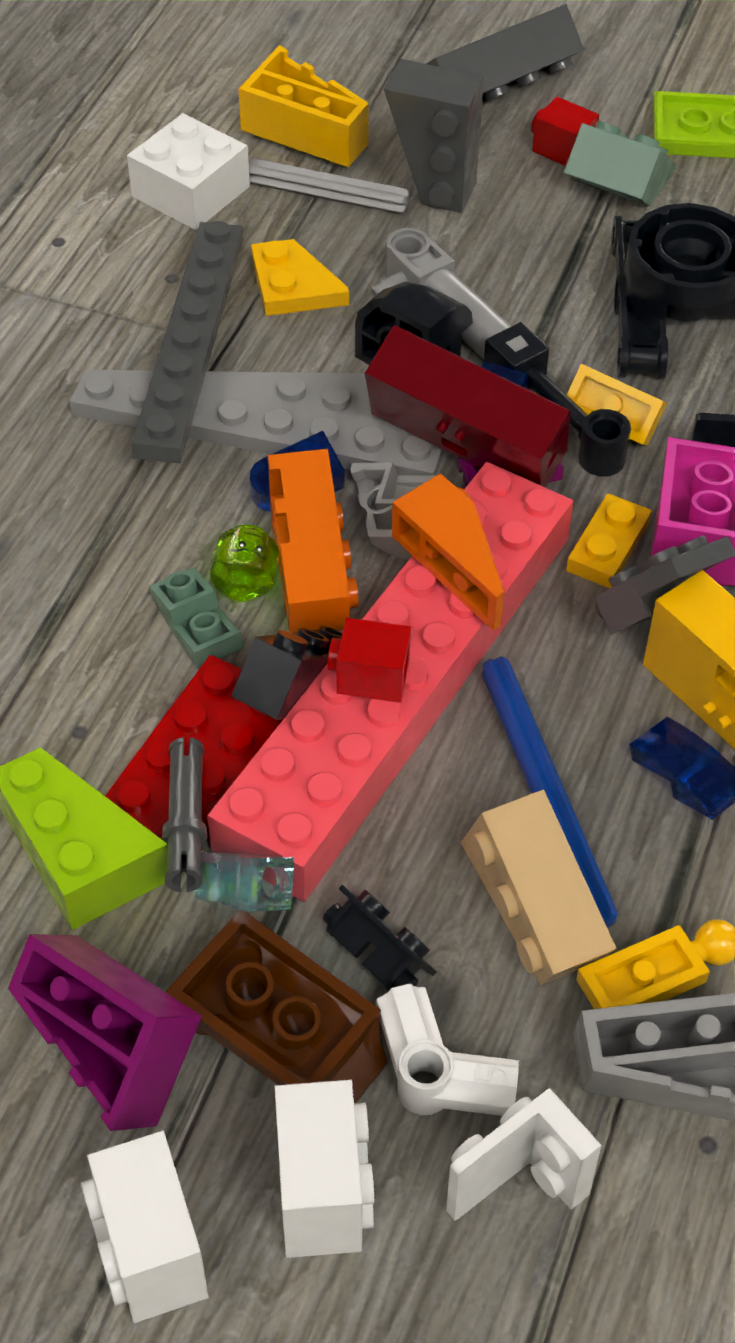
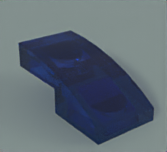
M666 717L629 744L632 761L670 781L673 798L713 820L735 803V767L709 743L673 719Z

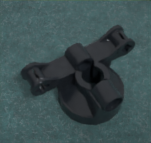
M693 203L665 205L645 213L638 221L623 220L622 216H614L611 251L612 255L616 258L617 274L614 294V313L619 316L618 378H625L627 373L655 374L657 379H665L668 363L666 317L683 322L696 321L705 316L716 319H735V216L712 206Z

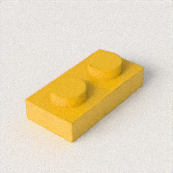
M580 364L567 392V396L587 414L599 409H610L626 416L631 426L629 439L645 446L649 445L668 404L661 399L584 364Z
M607 493L569 555L566 571L607 588H612L609 578L622 572L650 524L652 510Z

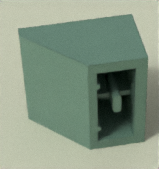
M597 121L595 127L582 123L564 173L575 181L650 206L676 167V164L667 156L668 150L659 146V141L641 134H636L635 139L632 140L630 137L620 133V128L602 121Z

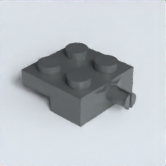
M705 535L677 548L673 546L647 558L648 563L640 567H631L610 577L609 581L612 588L594 596L596 611L604 619L611 635L651 619L656 599L699 571H706L734 557L735 549L728 536L708 543Z

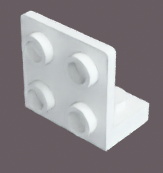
M550 1088L533 1101L529 1097H524L514 1103L504 1113L500 1120L502 1125L485 1138L480 1134L470 1137L453 1153L451 1157L453 1163L450 1165L446 1211L456 1221L529 1163L532 1165L531 1173L540 1188L552 1198L558 1195L572 1210L590 1195L602 1145Z

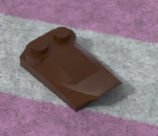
M240 909L165 991L202 1016L195 1032L196 1034L210 1035L277 1085L352 1080L354 1103H357L387 1064L380 1037L381 1009L243 909Z

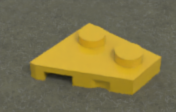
M294 239L251 244V258L265 316L349 305V288Z

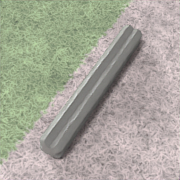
M258 158L251 159L249 163V177L252 184L399 214L405 213L409 204L410 195L407 188Z

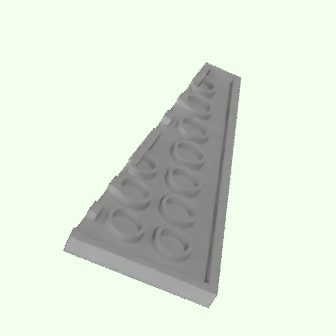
M85 370L70 399L71 414L137 427L154 371ZM206 371L188 438L268 454L328 449L330 465L333 467L350 470L352 463L393 462L398 475H437L445 450L372 415L365 373Z

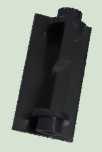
M344 885L338 888L349 900L343 906L336 903L325 912L323 921L328 924L326 931L355 958H358L372 943L376 949L367 957L362 965L385 986L388 992L391 988L412 984L416 987L418 979L414 975L421 967L433 976L436 974L437 971L423 959L430 949L405 926L398 934L383 921L390 912L366 889L357 897Z

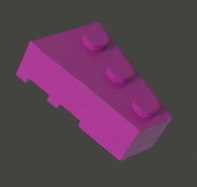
M29 934L8 987L9 991L47 1044H56L72 1065V1069L68 1073L78 1087H87L104 1110L100 1118L110 1131L157 1126L202 1016L77 935Z

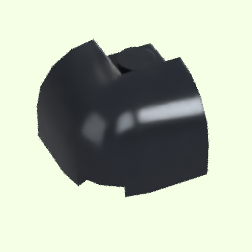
M405 281L383 289L357 313L355 321V357L370 365L394 325L461 357L462 333L473 324L472 312L466 305L430 286Z

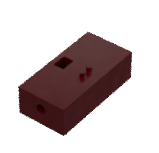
M396 325L392 327L365 371L372 415L479 468H482L487 461L546 488L568 450L569 409Z

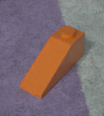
M440 473L393 501L392 537L493 631L499 628L502 624L505 591L475 503L463 488L456 487Z

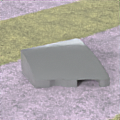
M393 462L352 463L350 470L356 482L359 493L357 496L366 518L365 524L371 543L388 554L409 560L412 555L392 537L393 501L437 475H398Z

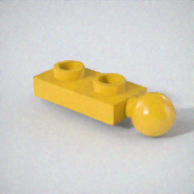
M710 920L699 927L695 940L690 941L681 926L677 925L579 968L576 980L593 1009L666 1001L707 982L710 971L704 961L711 965L722 966L729 964L735 959V927L725 920Z

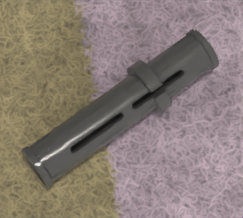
M184 737L174 740L169 746L170 785L168 821L162 828V840L168 844L165 884L169 889L176 892H181L182 872L187 873L186 892L194 891L202 885L201 849L207 843V827L202 822V773L205 749L199 740L190 738L189 755L185 756Z

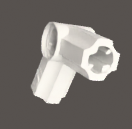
M412 984L391 988L388 993L376 999V1006L381 1009L380 1023L398 1080V1098L402 1105L410 1112L418 1115H432L444 1108L503 1116L515 1103L519 1060L449 1052L448 1048L443 1045L425 987H415ZM420 1071H427L435 1074L439 1079L433 1083L423 1084L417 1082L411 1076Z

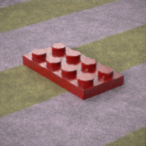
M209 655L105 795V797L160 839H162L163 825L168 821L170 785L169 746L174 740L184 737L185 756L189 755L190 738H195L204 745L202 822L207 827L208 842L210 835L207 815L283 720H276L231 697L242 669L212 655Z

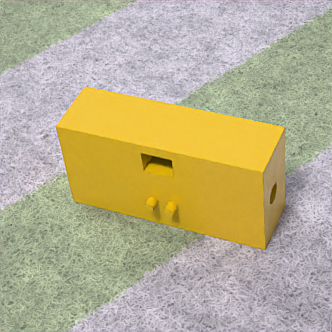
M701 570L656 599L643 666L735 750V598L705 571Z

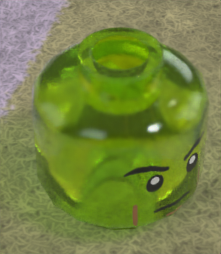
M238 525L221 533L214 546L210 566V580L219 591L229 599L237 602H247L268 594L274 585L278 565L279 549L277 544L267 532L254 525Z

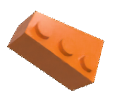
M328 449L268 455L271 525L289 632H298L299 628L318 630L320 626L343 630L346 617L350 618V608L359 607L356 578H347L346 569H351L350 546L348 539H341V532L344 531L343 511L341 502H336Z

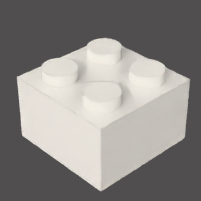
M184 113L127 155L131 196L194 230L198 229L200 222H207L250 187L248 145Z
M352 1080L275 1086L286 1258L362 1252V1229L374 1228V1183L372 1164H368L367 1142H369L366 1103H354Z
M164 1130L87 1155L93 1179L81 1182L115 1306L128 1302L133 1322L137 1323L209 1298L201 1251Z

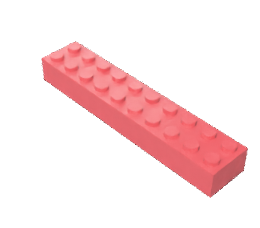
M486 461L464 490L475 503L505 591L501 626L493 631L418 560L411 556L362 619L411 626L410 662L402 702L337 694L336 671H329L327 663L207 815L211 852L305 902L569 539L574 500Z

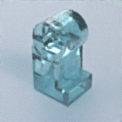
M201 851L203 882L195 890L196 899L219 901L223 905L232 906V909L246 912L291 910L294 857L231 851ZM266 867H272L276 875V888L271 897L267 896L262 885V877Z

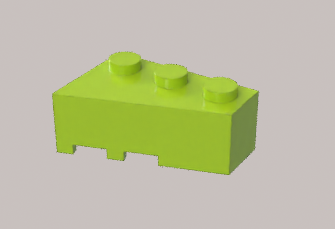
M40 747L0 766V809L71 930L165 884L168 844Z

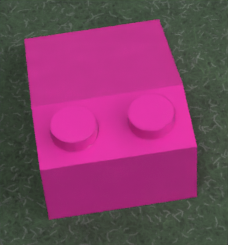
M668 437L650 557L670 547L676 546L677 548L705 535L708 543L728 536L735 549V447ZM735 556L705 572L722 586H735Z

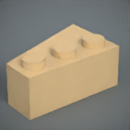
M544 789L480 814L461 841V845L517 943L518 955L524 968L528 973H534L540 986L578 971L579 968L600 960L617 949Z

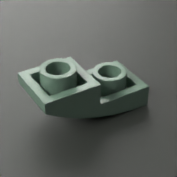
M195 567L186 571L175 572L166 579L149 586L150 593L165 621L198 668L203 665L209 655L220 659L244 648L241 632L219 608L215 590Z

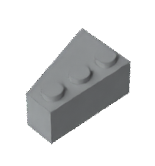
M735 993L581 1011L573 1031L583 1091L735 1121Z

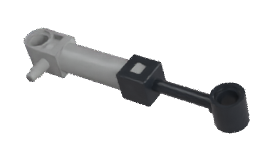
M401 228L392 232L387 238L386 278L372 287V296L375 297L383 289L407 281L430 286L466 305L472 312L473 324L462 333V340L484 360L483 368L525 389L533 388L540 396L570 410L569 423L579 432V464L585 471L599 477H609L620 472L626 462L631 432L630 422L626 416L610 409H599L590 414L584 412L546 376L549 347L522 322L511 326L455 274L456 262L426 233L415 228Z

